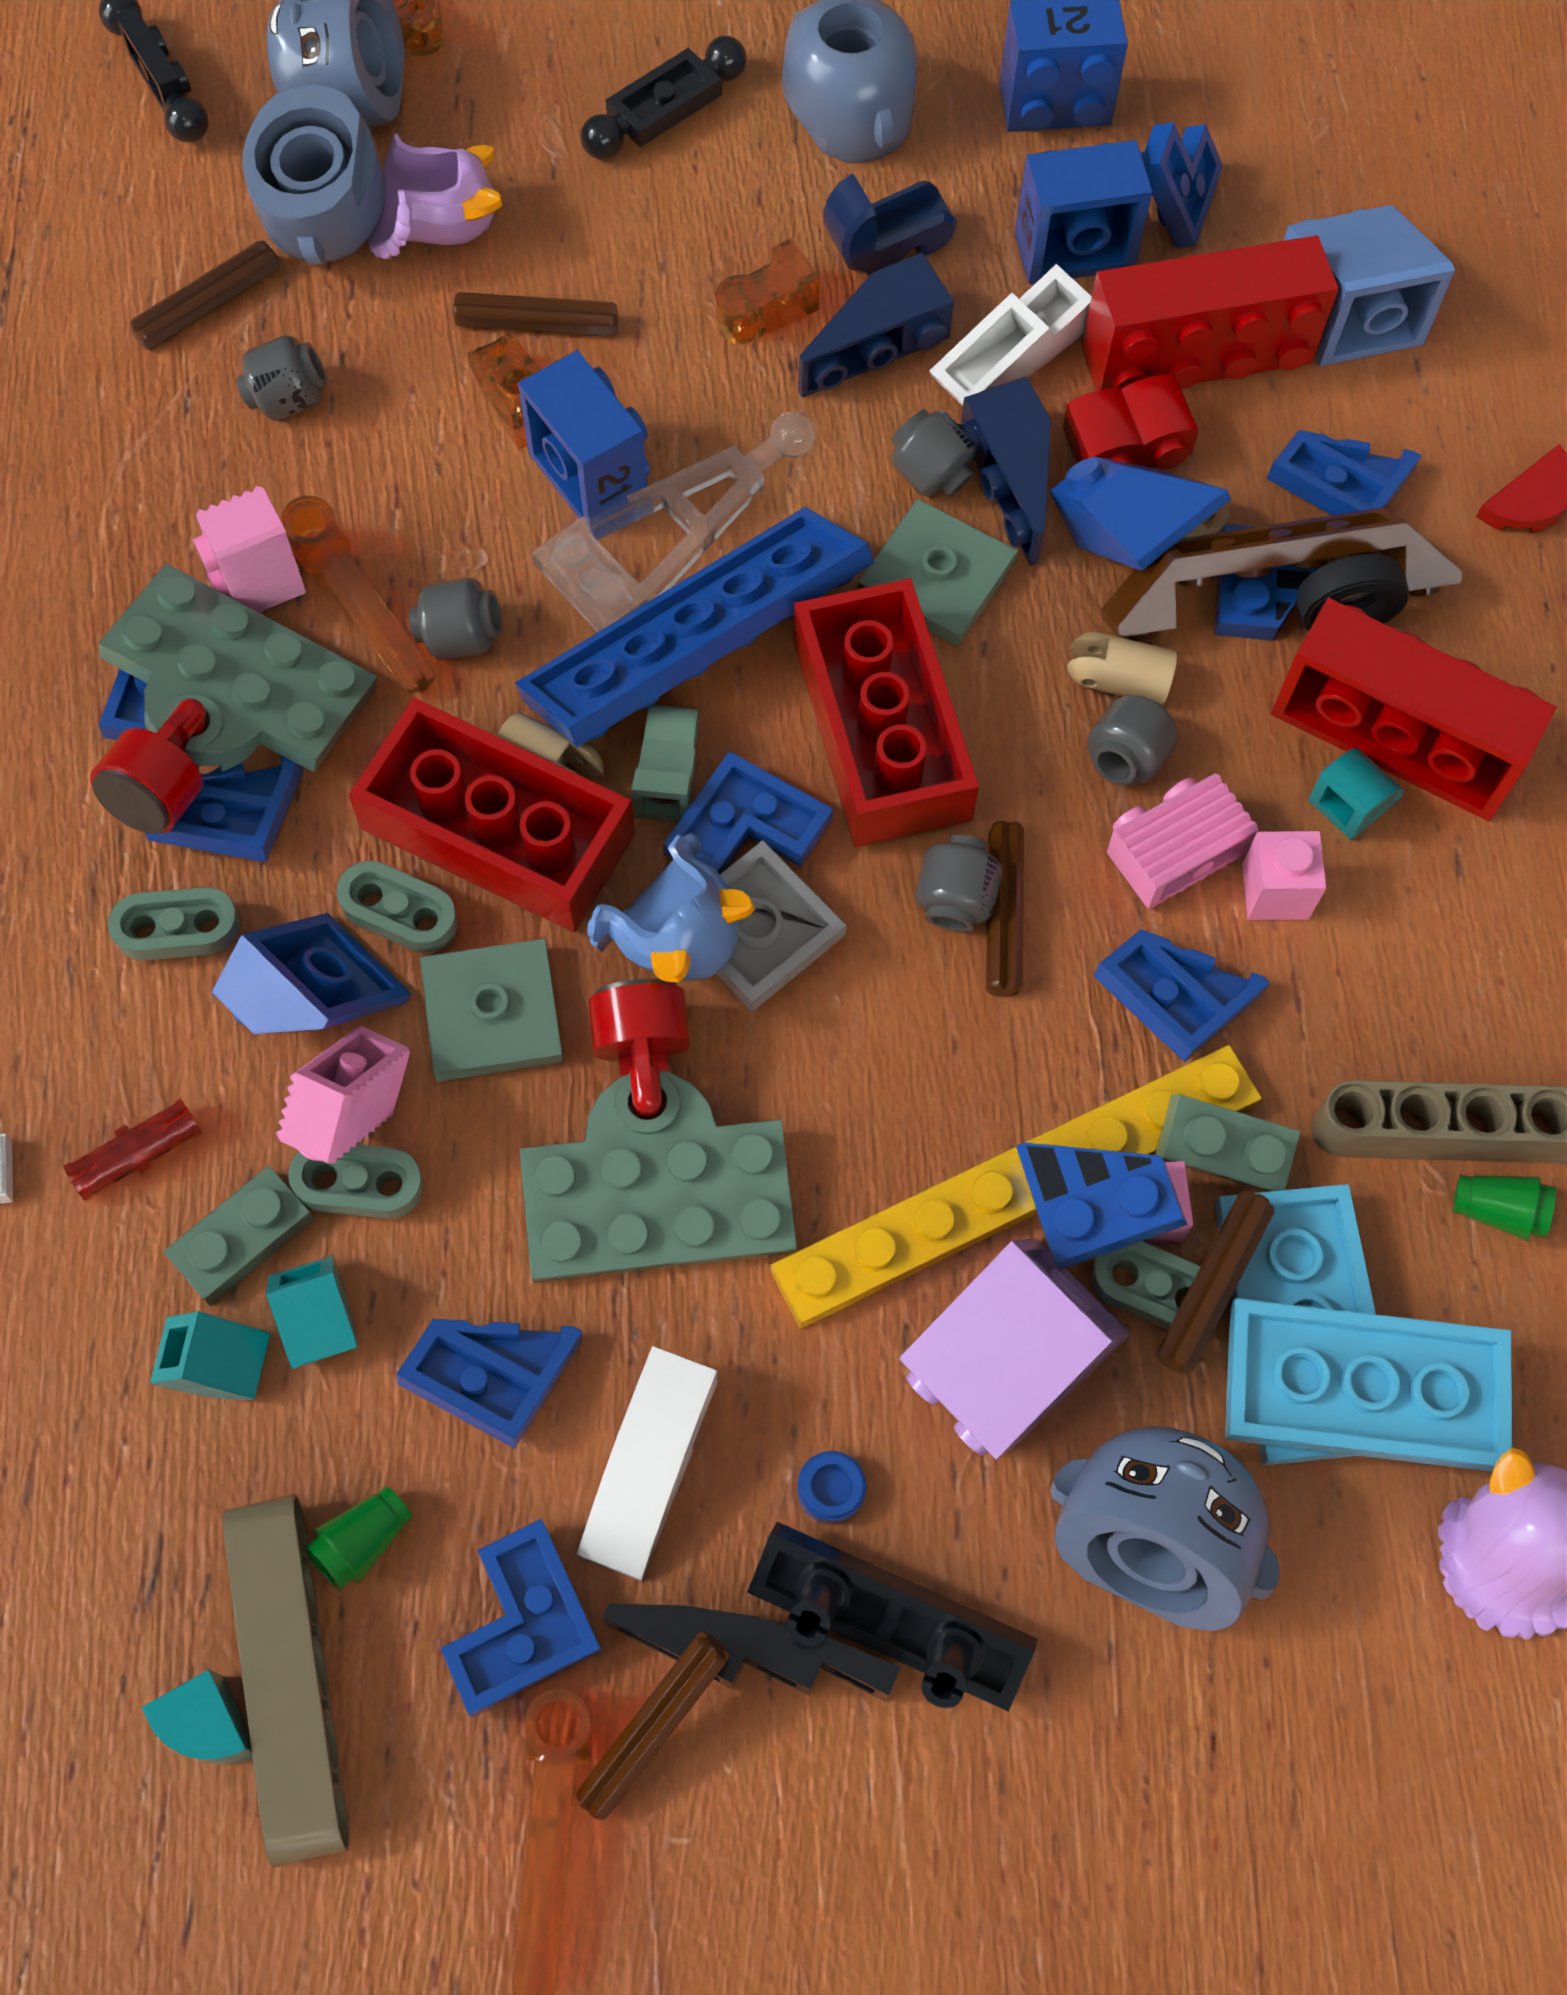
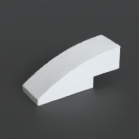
M1056 264L1020 299L1013 293L1005 298L929 370L930 375L962 406L964 397L1026 376L1029 377L1084 333L1092 296Z
M652 1346L605 1468L577 1552L578 1557L642 1582L691 1459L694 1441L717 1386V1370Z

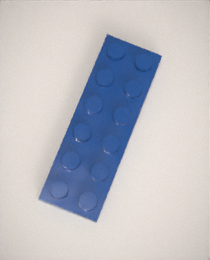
M804 507L515 682V685L526 705L574 746L578 747L587 741L601 737L608 731L609 727L633 712L653 705L662 694L683 681L703 674L709 665L735 649L753 643L759 634L785 618L794 617V603L819 598L830 590L851 582L856 574L874 564L869 544L809 508Z

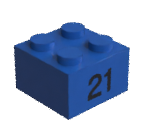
M1010 0L999 79L1007 132L1112 125L1128 45L1119 0Z
M1136 140L1103 143L1095 146L1058 151L1051 150L1026 156L1015 237L1028 284H1036L1056 264L1071 278L1096 275L1097 271L1136 265L1152 197V189Z
M576 350L518 382L529 455L590 533L648 501L646 475L650 474V467L644 453V440L648 437L646 427L634 408L628 407L625 409L615 397L613 385L602 368L596 367L593 369L579 350Z

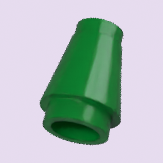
M1459 1174L1452 1213L1465 1215L1469 1219L1525 1241L1529 1240L1530 1235L1547 1238L1555 1207L1556 1187L1540 1184V1177L1473 1175L1471 1177Z
M385 1486L377 1494L369 1496L314 1529L315 1538L304 1547V1550L321 1574L336 1589L342 1590L352 1580L357 1584L361 1582L403 1529V1525L412 1518V1514L400 1497L389 1487Z

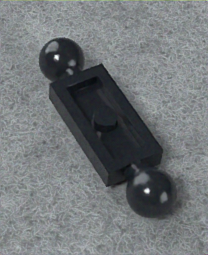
M101 0L99 16L102 24L111 33L123 37L128 55L165 113L164 120L169 133L177 140L186 143L200 140L208 129V114L200 102L193 98L185 97V94L191 92L190 83L177 59L171 62L168 61L169 51L158 27L155 24L147 27L142 19V9L137 0Z
M719 36L709 43L703 60L687 48L607 98V115L597 114L590 117L581 129L580 138L584 150L595 159H610L620 151L625 135H628L639 147H642L722 95V81L733 80L743 72L747 61L744 46L732 36Z

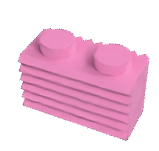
M255 486L253 492L244 490L241 497L233 495L230 502L221 500L219 506L210 504L207 511L198 510L196 519L203 535L192 540L207 571L206 575L212 588L258 613L306 593L286 531L264 488Z
M1214 773L1198 783L1192 777L1186 778L1173 786L1165 794L1163 803L1149 811H1146L1143 806L1134 807L1124 813L1114 823V830L1106 853L1148 909H1153L1157 904L1163 903L1168 898H1173L1178 892H1183L1188 886H1193L1208 875H1213L1218 869H1223L1228 863H1233L1238 858H1242L1247 854L1256 833L1259 831L1257 823L1251 821L1249 813L1244 811L1242 803L1236 801L1235 794L1229 792L1227 784L1222 783L1219 774Z
M361 1026L348 1033L291 1074L290 1078L293 1083L287 1087L290 1095L284 1098L287 1106L281 1110L284 1117L278 1121L281 1129L276 1132L279 1140L298 1149L303 1156L311 1160L336 1163L337 1158H343L344 1153H349L350 1147H356L357 1142H362L363 1137H368L369 1132H374L375 1127H380L381 1122H386L388 1117L393 1116L410 1054L408 1047Z

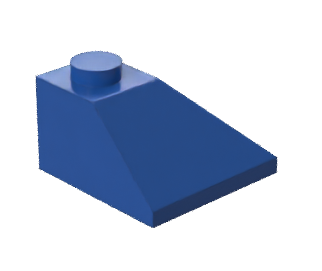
M1095 456L1082 460L1072 466L1066 474L1067 478L1050 490L1077 547L1140 571L1231 500L1228 490L1156 468Z
M329 913L242 934L212 990V993L232 1012L234 1018L245 1025L253 1034L325 1029L404 1004L411 995Z

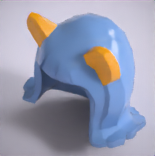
M693 833L685 836L677 834L668 846L673 860L665 870L623 912L610 905H597L592 913V919L588 922L587 935L590 937V943L601 952L612 941L616 942L619 949L629 960L644 970L652 972L660 980L676 983L680 981L708 979L720 972L734 955L738 939V920L750 916L756 908L753 900L745 892L729 889L716 869L695 858L701 846L699 837Z

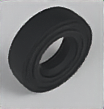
M1379 554L1356 555L1329 563L1309 575L1298 589L1297 605L1301 620L1308 631L1328 597L1343 605L1357 607L1369 617L1385 624L1397 616L1406 606L1409 597L1408 585L1404 571L1395 559ZM1364 593L1354 598L1341 600L1354 594Z

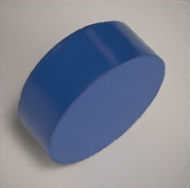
M838 1451L821 1452L810 1458L800 1471L797 1484V1495L800 1505L807 1515L820 1523H843L856 1515L864 1502L867 1488L865 1474L857 1461L849 1455Z

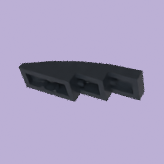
M609 1604L603 1615L607 1626L676 1661L698 1633L707 1632L711 1634L729 1652V1659L713 1680L732 1690L746 1663L808 1696L820 1670H823L885 1701L901 1669L898 1666L830 1637H826L822 1643L816 1646L799 1644L787 1632L785 1624L756 1616L685 1605Z

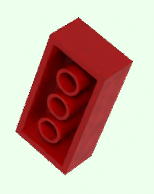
M1318 235L1097 271L1081 345L1095 391L1113 388L1122 389L1138 380L1167 374L1175 375L1182 389L1201 382L1225 378L1240 379L1249 374L1278 369L1293 370L1303 365L1312 364L1339 288Z
M912 578L794 603L793 643L854 848L972 821L979 785Z
M1328 597L1296 653L1270 715L1346 752L1354 748H1360L1382 770L1490 822L1527 767L1557 706L1539 698L1537 694L1527 688L1513 686L1482 671L1476 664L1468 660L1457 659L1425 644L1422 639L1414 634L1400 632L1369 617L1357 607L1343 605Z
M413 697L348 795L360 829L573 933L577 931L635 835L632 800Z

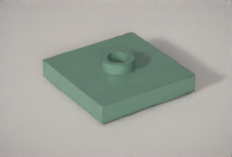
M917 499L874 559V564L869 566L858 582V589L912 578L928 631L959 647L1015 564L1018 550Z
M545 938L420 957L433 1072L436 1082L564 1062Z

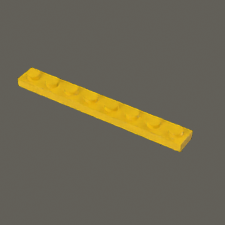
M1227 1045L1026 1143L1155 1155L1171 1095H1184L1243 1114L1256 1108L1262 1098L1230 1045ZM1014 1147L771 1264L770 1272L799 1329L807 1327L1038 1214L1017 1148Z

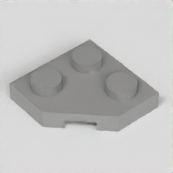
M763 840L720 874L729 889L745 892L753 900L756 908L750 916L738 920V939L734 955L722 970L716 974L751 1012L846 935V924Z

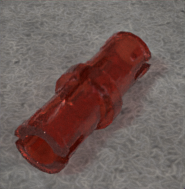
M179 1098L175 1101L176 1103L132 1128L124 1124L114 1130L115 1138L77 1160L63 1165L67 1176L73 1179L71 1183L85 1202L90 1200L93 1195L136 1170L140 1175L153 1169L150 1162L191 1138L203 1134L182 1098Z

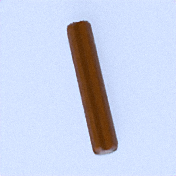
M265 241L255 242L134 317L129 323L134 337L146 350L153 349L276 272L279 268L276 254Z
M459 292L455 295L453 304L454 321L460 327L611 337L616 335L618 328V308L613 302Z
M997 821L993 823L989 832L988 853L999 860L1003 867V873L993 914L987 920L986 989L993 996L1012 997L1018 995L1023 985L1024 828L1018 822Z
M1244 1190L1235 1199L1156 1351V1357L1168 1369L1184 1375H1189L1194 1371L1274 1214V1207L1269 1203V1199L1263 1195Z
M701 1632L696 1635L576 1792L577 1803L580 1807L587 1810L593 1818L603 1820L609 1816L729 1659V1652L721 1642L717 1641L715 1637L707 1632Z

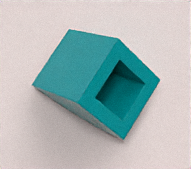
M1354 748L1337 758L1321 772L1308 801L1352 841L1402 798L1404 789L1360 748Z
M334 1255L268 1276L266 1296L291 1369L358 1347L351 1310Z
M200 1311L167 1317L150 1384L206 1397L255 1400L270 1333Z
M208 1669L141 1707L156 1736L165 1745L179 1754L214 1764H233L252 1759L249 1728L225 1676Z

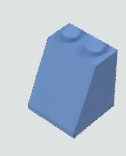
M1393 205L1373 209H1358L1347 214L1317 220L1307 219L1297 224L1288 225L1283 241L1315 235L1319 236L1339 288L1315 354L1319 366L1424 345L1454 275L1455 268L1452 262Z

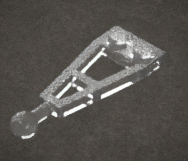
M795 411L786 412L774 421L770 431V438L745 456L733 445L624 497L591 518L584 516L577 519L532 551L534 565L597 632L601 631L670 589L764 489L762 471L783 456L799 458L807 454L813 447L816 437L812 421L802 413ZM729 476L736 482L705 516L686 498ZM664 509L684 529L687 535L638 584L597 540Z

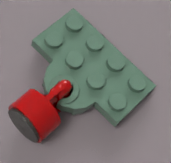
M166 563L99 642V658L144 681L147 685L144 689L145 729L129 728L119 736L91 771L90 781L93 792L101 805L125 825L144 833L163 834L171 831L201 792L203 779L199 771L200 766H219L221 772L226 771L244 762L261 744L315 773L375 691L377 676Z
M634 979L612 983L596 990L594 995L588 1000L593 1055L601 1060L619 1062L621 1077L600 1093L588 1115L585 1141L519 1148L530 1271L533 1283L796 1253L797 1246L782 1121L772 1120L716 1127L707 1100L692 1083L669 1072L667 1056L678 1054L690 1047L684 989L677 986L675 982H666L660 979Z

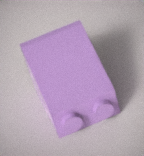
M1037 1238L1011 1241L900 1356L899 1360L911 1371L906 1376L911 1387L932 1405H936L940 1401L958 1420L954 1425V1429L959 1437L979 1455L983 1456L988 1451L995 1459H998L1009 1453L1113 1353L1132 1332L1067 1268L1060 1270L1054 1264L1051 1252Z

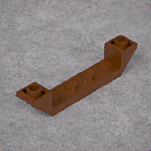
M1382 507L1183 538L1142 571L1138 569L1133 570L1103 606L1102 620L1118 637L1133 641L1150 640L1157 636V631L1177 628L1175 582L1182 586L1194 587L1207 585L1213 581V576L1235 573V575L1240 577L1264 576L1270 573L1271 567L1292 564V566L1298 568H1317L1326 565L1328 558L1345 555L1351 557L1364 554H1379L1395 559L1404 571L1409 595L1414 596L1432 595L1440 591V586L1462 583V571L1407 522Z

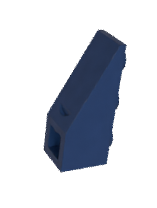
M923 253L872 272L799 355L798 392L802 398L820 390H831L839 386L843 381L869 370L883 369L896 359L918 350L932 349L943 340L950 338L954 300Z
M1026 376L964 397L961 423L959 425L976 444L977 451L973 460L979 469V478L984 495L990 502L996 501L1003 514L1004 529L1009 542L1013 547L1020 546L1031 566L1038 563L1045 532L1051 419Z

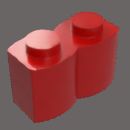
M1168 374L1144 378L1122 389H1103L1079 396L1067 403L1063 422L1064 432L1077 463L1095 456L1151 468L1157 467L1163 470L1178 466L1193 453L1199 431L1175 375Z

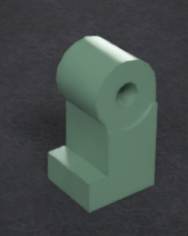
M654 704L649 707L639 766L635 769L632 784L635 818L679 822L692 804L698 764L696 755L700 730V709ZM651 797L678 801L672 804H660Z

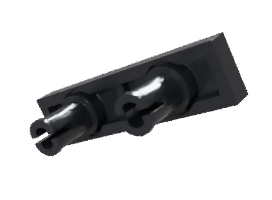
M776 1522L769 1535L747 1591L751 1595L790 1612L786 1623L787 1632L799 1644L806 1646L819 1645L824 1641L830 1630L925 1673L921 1685L922 1693L930 1703L942 1708L956 1706L963 1698L964 1692L1009 1712L1035 1653L1038 1638L780 1522Z

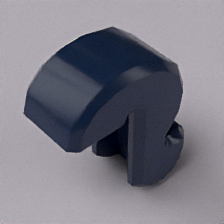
M852 173L838 182L829 194L823 216V223L847 267L861 274H871L874 271L900 262L913 248L916 249L918 254L929 255L936 252L948 243L957 225L954 215L949 210L937 187L931 182L920 181L870 203L858 180Z

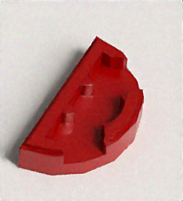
M1558 444L1480 507L1476 517L1498 530H1503L1504 526L1518 529L1531 528V533L1539 532L1557 523L1567 510L1566 451Z

